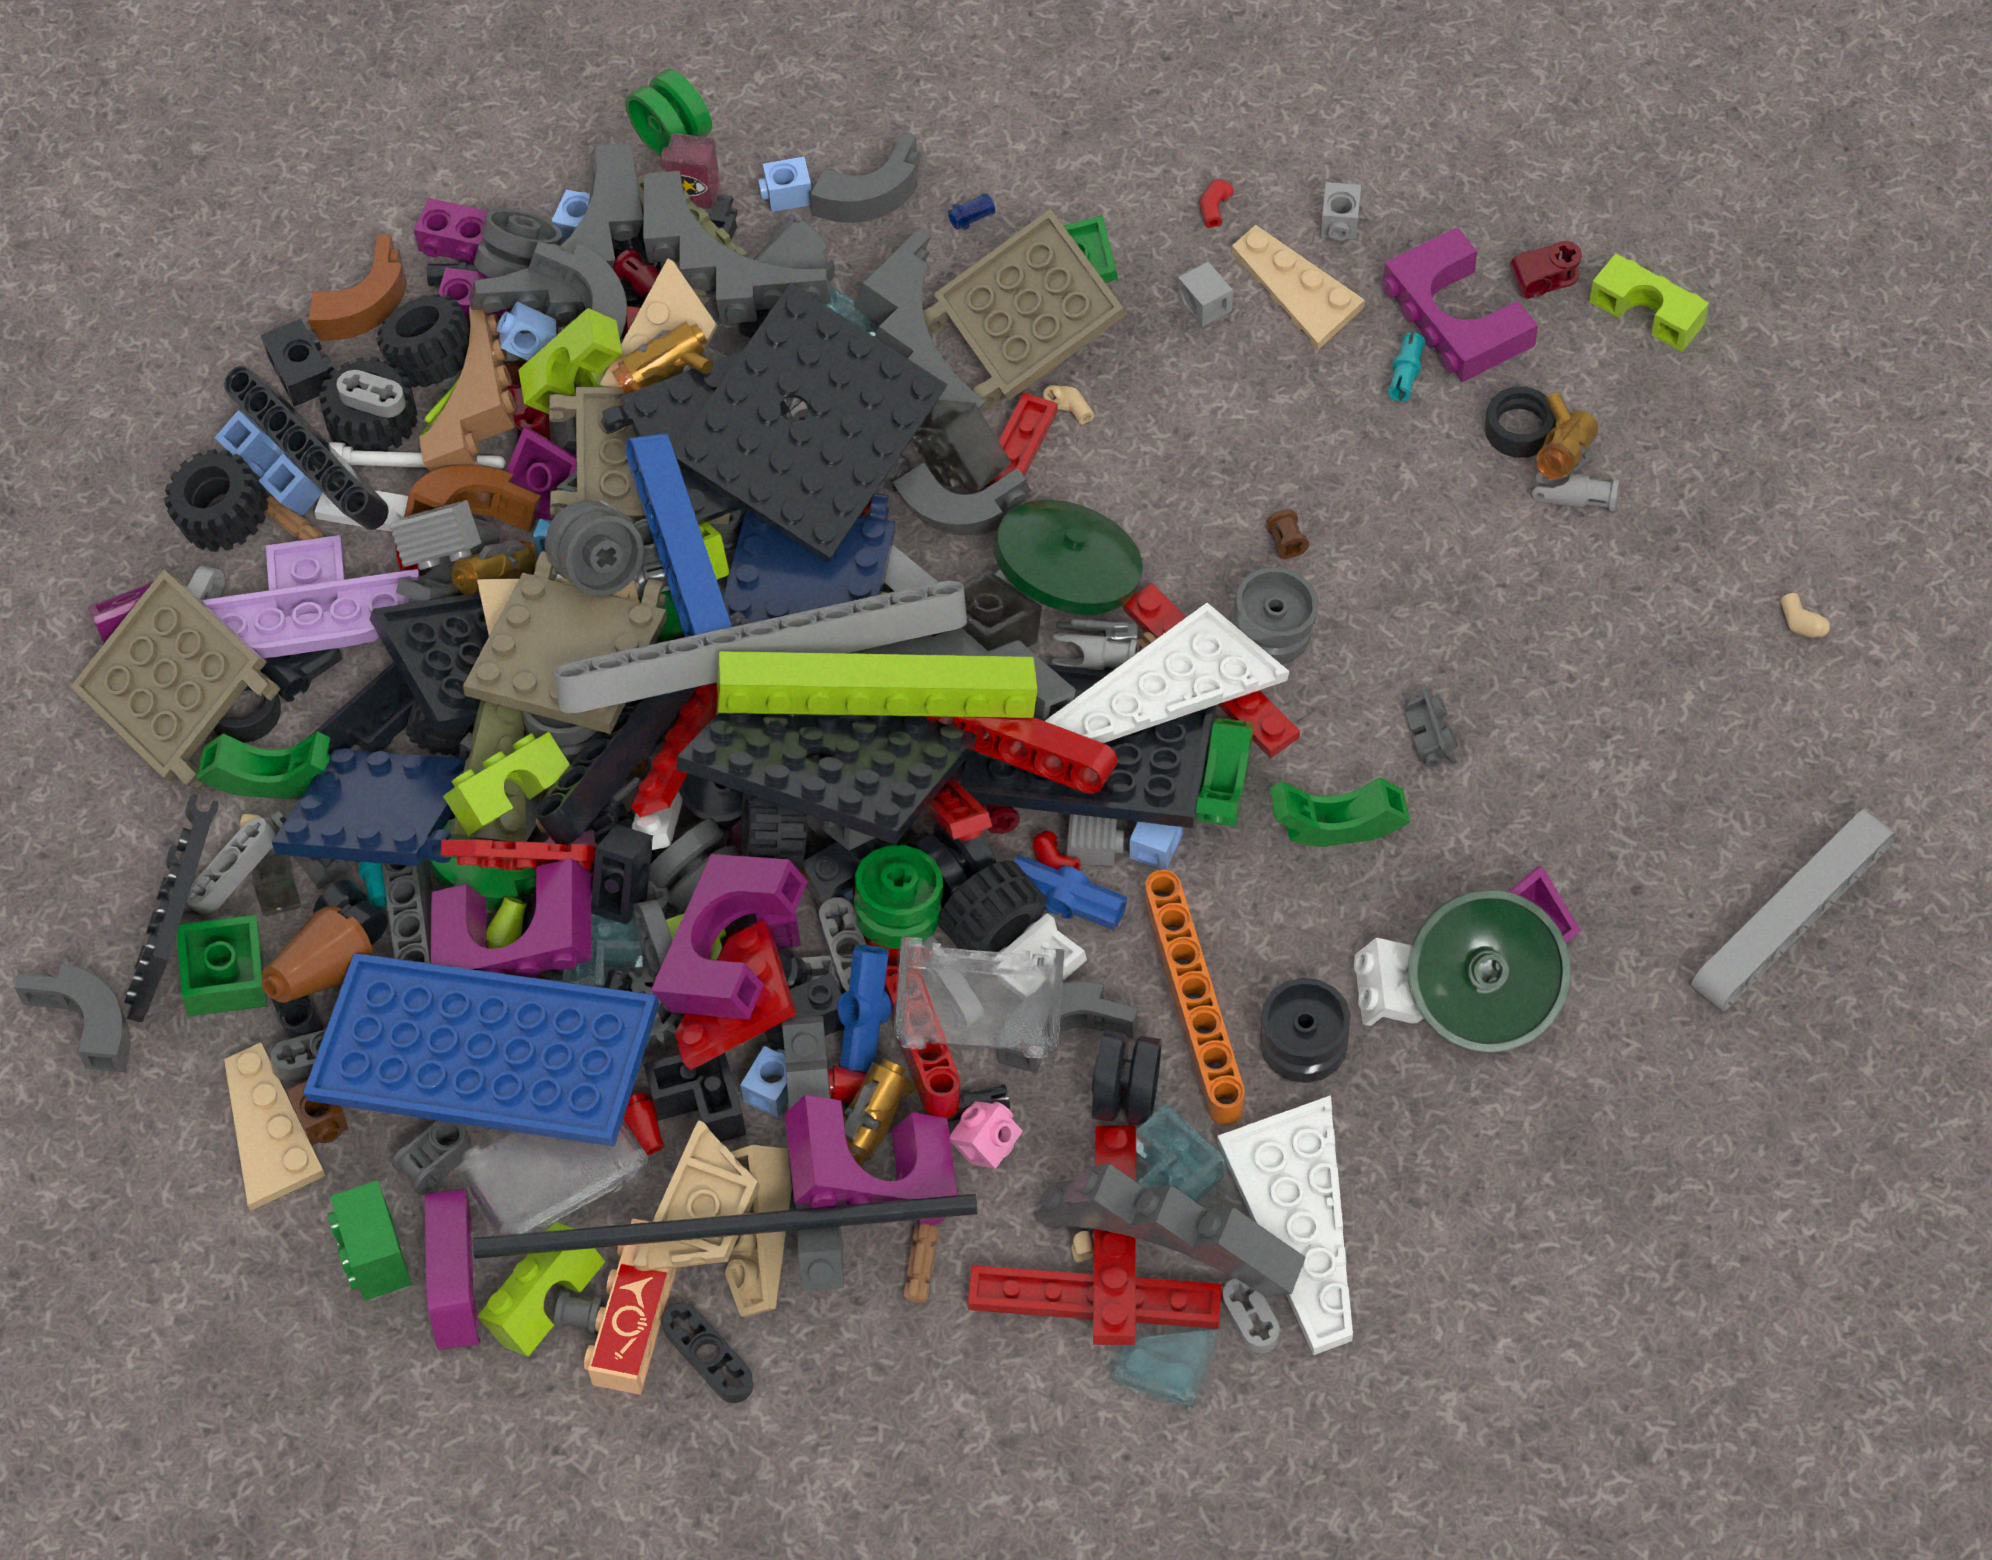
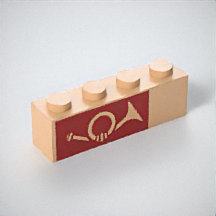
M632 1218L631 1224L647 1223L649 1221ZM642 1244L618 1246L617 1254L621 1258L617 1270L612 1269L609 1273L606 1292L610 1296L607 1306L600 1307L596 1318L595 1330L599 1332L595 1345L588 1346L584 1360V1369L588 1370L592 1385L639 1395L642 1393L662 1323V1316L666 1309L677 1267L649 1271L637 1270L633 1263Z

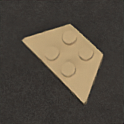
M667 259L621 344L623 355L609 366L600 385L604 387L640 388L628 371L622 358L636 350L640 345L649 342L661 331H671L687 321L690 327L697 323L708 343L711 340L718 325L674 261ZM708 343L703 345L704 350L706 349ZM683 369L680 370L679 372H677L676 374H674V375L671 376V377H674V376H676V375L681 374L682 371H683Z
M698 1120L652 1222L748 1214L760 1189V1185L748 1170L736 1160L727 1147L713 1135L706 1124ZM738 1236L642 1244L633 1265L637 1270L649 1271L727 1262Z

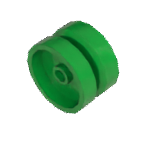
M673 69L662 71L651 79L649 86H641L626 97V112L638 136L651 150L666 161L678 157L686 151L688 143L694 144L709 135L712 130L711 116L700 94L684 76Z
M906 845L886 846L874 850L860 862L855 873L854 922L861 934L874 944L888 948H909L923 943L934 934L940 920L943 891L942 871L936 861L922 850Z

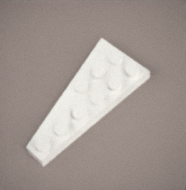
M1205 603L1045 721L1105 743L1288 680L1289 670L1210 604Z
M1330 1095L1217 1136V1144L1251 1219L1306 1257L1292 1294L1286 1296L1313 1355L1351 1342L1353 1338Z

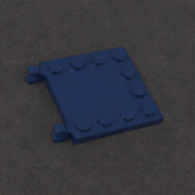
M874 494L871 502L870 518L859 517L828 563L746 510L723 596L732 627L881 595L896 532L895 521H887L889 515V508L887 507L889 495Z
M334 749L326 769L321 774H317L272 840L274 852L276 855L420 866L423 859L434 860L439 863L450 862L452 857L441 856V840H449L451 837V833L443 830L453 811L443 796L454 788L451 781L463 774L467 759L454 756L436 757L423 756L421 754L387 753L384 751L369 752Z

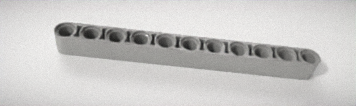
M942 581L566 663L554 670L559 710L565 713H580L716 683L719 651L847 654L955 630L965 626L967 623L964 586L957 581Z

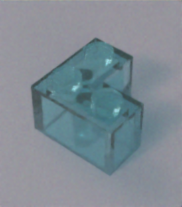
M591 913V961L576 964L574 968L569 970H562V982L603 988L604 965L642 967L644 952L636 933L633 919L625 925Z
M1165 1104L1136 1130V1152L1153 1166L1137 1182L1144 1188L1172 1185L1197 1203L1223 1179L1224 1156L1168 1105Z

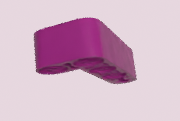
M466 1188L426 1193L424 1196L426 1295L437 1349L445 1350L480 1345L481 1340L478 1338L476 1327H479V1318L477 1317L478 1313L473 1289L472 1227L468 1191Z

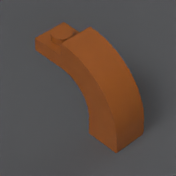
M377 234L373 266L368 276L362 282L352 288L341 291H312L309 324L311 330L315 331L319 341L342 340L364 334L380 325L399 306L404 296L407 282L401 263V253L399 249H394L391 234Z
M479 465L448 466L424 475L414 484L409 491L404 517L467 500L471 513L488 515L529 532L536 521L541 495L512 484L513 474L500 469Z

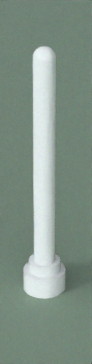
M329 442V445L351 467L353 465L426 468L423 463L422 453L353 450L352 447L346 446L345 443ZM477 455L479 466L502 470L506 465L505 459L501 456Z

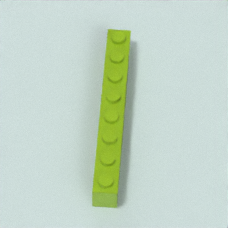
M719 651L717 671L718 713L1033 718L1037 696L1034 657Z

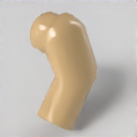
M1790 593L1781 598L1780 602L1787 624L1792 632L1811 638H1822L1828 634L1830 630L1828 619L1818 613L1804 610L1798 594Z

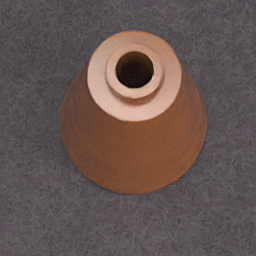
M325 906L315 912L262 971V987L264 992L270 998L286 1003L343 984L354 953L373 955L369 938L360 923L353 916L346 919L337 913L341 910L337 906Z

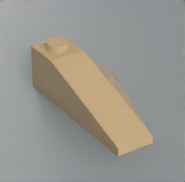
M750 1145L732 1151L731 1153L735 1156L736 1160L748 1170L760 1185L749 1213L789 1210L792 1185L788 1149ZM786 1231L738 1236L727 1261L728 1266L725 1276L740 1317H749L776 1309Z

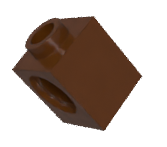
M307 1081L286 1090L311 1146L319 1142H332L343 1131L349 1129L339 1105L312 1102L306 1099L303 1092ZM319 1110H327V1112L320 1117H311L315 1112Z

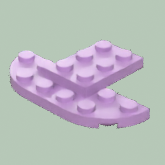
M340 535L266 545L269 591L202 601L262 658H271L376 641L379 635L369 620L372 610L374 608L409 603L410 598L396 593L398 581L400 578L420 576L418 569L345 579L343 545Z

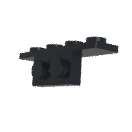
M394 661L312 733L314 734L318 731L330 737L327 751L329 755H331L334 749H351L354 745L369 752L380 751L388 747L393 738L407 727L412 705L416 699Z

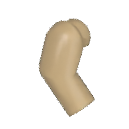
M1049 385L1044 390L1043 399L1058 403V410L1072 412L1080 425L1094 419V412L1076 388Z

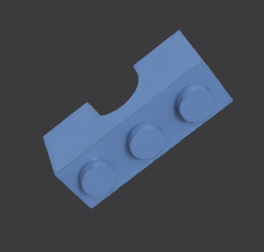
M240 410L234 414L214 437L232 455L238 454L248 463L252 471L261 478L259 482L282 505L303 516L323 494L248 415Z

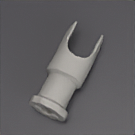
M1545 470L1539 471L1536 475L1538 483L1557 486L1554 488L1535 487L1532 491V496L1537 501L1577 508L1591 505L1605 507L1611 512H1616L1620 489V480L1614 479L1612 482L1593 480L1589 478V475L1572 473L1567 477L1563 475L1555 478L1547 474Z
M1057 633L1052 637L1054 640L1075 643L1082 648L1084 656L1078 659L1054 658L1051 662L1059 666L1104 670L1105 667L1118 668L1139 652V640L1132 639L1130 643L1108 641L1105 636Z

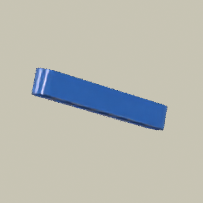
M658 433L627 438L626 455L685 637L732 627L667 433Z

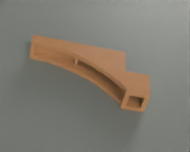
M471 306L469 307V346L461 375L446 406L426 434L419 436L423 463L429 472L448 466L478 465L476 454L481 453L479 441L515 428L512 412L517 411V407L511 392L508 390V386L512 385V380L507 367L503 363L508 357L506 350L500 348V332H497L499 319L495 313L490 315L489 312H485L482 309L471 310Z

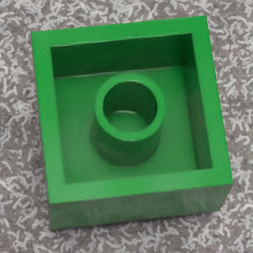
M256 915L179 925L177 946L181 993L188 1017L268 1007L267 994L262 987L264 961L261 933Z
M377 1180L331 1195L330 1199L334 1211L327 1213V1217L339 1247L337 1249L351 1290L359 1288L364 1301L411 1286L412 1282L379 1181Z

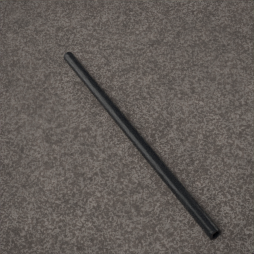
M975 1193L473 1238V1252L475 1259L977 1215V1200Z

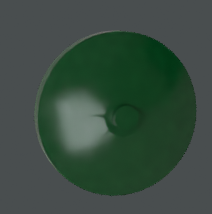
M1038 500L1019 505L1004 516L994 540V555L1005 577L1031 599L1064 612L1100 614L1120 608L1134 595L1143 572L1142 558L1136 544L1119 525L1097 511L1071 502Z
M1498 890L1467 892L1446 901L1435 909L1423 922L1413 940L1407 969L1408 983L1413 1001L1427 1024L1446 1040L1458 1046L1482 1052H1500L1517 1048L1543 1033L1561 1011L1568 994L1571 977L1570 957L1566 942L1561 931L1550 916L1530 900L1513 893Z

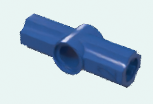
M1020 855L1014 858L1013 861L1020 866L1046 897L1047 904L1045 908L1050 913L1056 915L1057 912L1062 913L1061 917L1071 919L1076 915L1112 930L1118 927L1127 905V896L1091 883L1084 873L1075 868L1062 866L1057 870Z
M855 946L849 991L840 996L837 1004L839 1019L845 1026L840 1066L849 1070L866 1072L869 1070L872 1062H876L880 1025L886 1023L891 1015L890 997L884 991L889 950L880 946Z

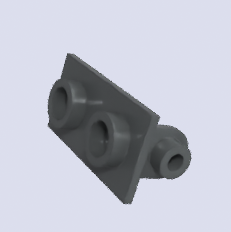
M1422 684L1421 688L1424 696H1409L1405 700L1406 705L1404 706L1411 731L1416 733L1426 729V732L1414 736L1420 760L1426 763L1427 767L1438 766L1444 757H1448L1455 764L1457 760L1453 749L1458 747V743L1450 726L1445 727L1442 718L1447 715L1445 704L1439 694L1433 696L1425 684Z

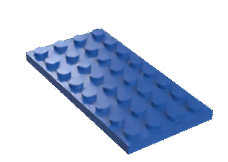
M354 953L303 1094L308 1101L615 1147L660 1003L657 996L651 994Z

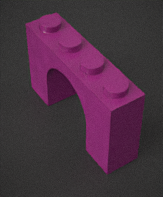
M1456 227L1386 261L1382 287L1390 299L1395 298L1401 305L1405 319L1409 323L1414 322L1420 329L1421 335L1425 338V344L1429 348L1434 347L1440 354L1445 369L1449 373L1454 372L1460 381L1464 382L1535 347L1538 325L1519 301L1485 317L1472 320L1452 317L1436 306L1432 298L1439 290L1475 273L1477 250L1460 229Z
M711 854L704 871L701 873L690 903L686 907L685 914L670 944L660 971L655 978L651 992L657 996L670 1012L749 1020L764 984L745 963L710 960L713 944L726 926L744 915L767 913L794 916L808 881L789 859Z
M572 858L536 867V910L529 928L518 940L503 948L489 949L486 940V898L468 884L432 892L431 964L534 978L539 976L541 972L553 969L569 970L574 968L576 964L591 961V873Z
M804 1095L785 1112L795 1203L812 1205V1208L957 1195L947 1118L912 1112L893 1128L892 1138L896 1162L895 1181H884L868 1174L852 1157L846 1143L841 1100ZM946 1217L913 1221H919L920 1224L928 1223L931 1226L940 1224Z

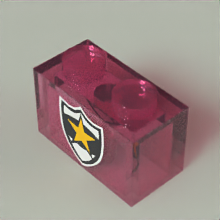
M673 133L669 147L663 148L661 167L665 168L667 172L680 171L683 189L689 194L690 200L698 208L708 209L714 207L720 185L714 138Z

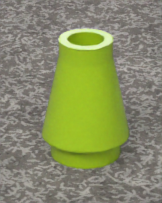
M504 897L502 905L486 929V940L489 949L506 947L521 937L527 903L513 897Z

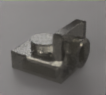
M276 854L264 857L252 870L253 885L262 914L267 917L300 908L301 900L295 884L291 857Z

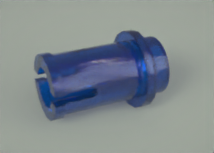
M984 193L962 205L959 203L954 204L952 209L948 211V217L956 230L961 228L967 230L971 223L988 215L995 214L996 209L990 195Z

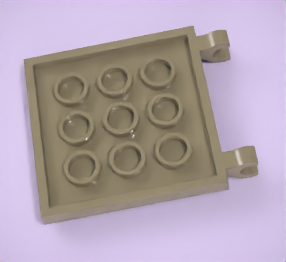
M1051 208L935 292L934 296L939 302L923 311L924 320L931 335L942 331L948 319L951 318L991 375V378L977 385L972 390L986 401L983 406L984 410L994 407L999 402L1002 394L1008 400H1011L1128 315Z
M576 387V396L550 395L549 421L565 422L572 417H576L577 492L551 491L550 517L554 518L566 506L581 500L599 502L601 500L612 505L636 522L646 519L626 455L627 438L637 436L631 425L616 432L606 434L600 422L604 418L602 411L614 406H621V396L640 388ZM730 513L708 521V523L729 524Z
M542 551L538 557L534 575L522 573L463 685L464 694L468 697L611 734L626 703L580 713L562 712L559 710L554 670L566 663L655 644L667 621L666 609H662L666 595L661 594L665 582L650 578L645 586L641 603L612 595L591 596L573 585L554 581L558 573L548 562L546 551Z
M166 569L162 570L70 686L163 778L172 781L177 775L183 783L188 786L192 784L198 790L203 787L204 783L196 780L199 768L188 760L246 687L249 686L259 696L263 694L270 701L280 690L276 683L260 672L266 661L184 583Z

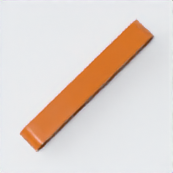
M1166 869L1152 872L1145 882V905L1207 1112L1214 1122L1221 1125H1231L1236 1123L1244 1112L1245 1093L1242 1079L1181 881L1172 871ZM1159 892H1166L1170 895L1167 897H1160L1156 894ZM1175 925L1181 929L1171 931L1166 929V927ZM1186 959L1191 961V963L1181 965L1176 963V961ZM1190 993L1200 994L1202 997L1198 999H1190L1186 997V995ZM1199 1028H1209L1212 1032L1202 1034L1196 1030ZM1217 1062L1222 1064L1223 1067L1212 1069L1207 1064ZM1223 1097H1228L1234 1100L1235 1102L1231 1104H1221L1217 1100Z

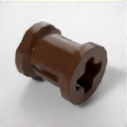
M1294 510L1277 511L1266 520V529L1270 534H1273L1277 543L1275 549L1278 557L1289 559L1302 555L1308 549L1309 541L1305 535L1301 534L1298 528V516Z

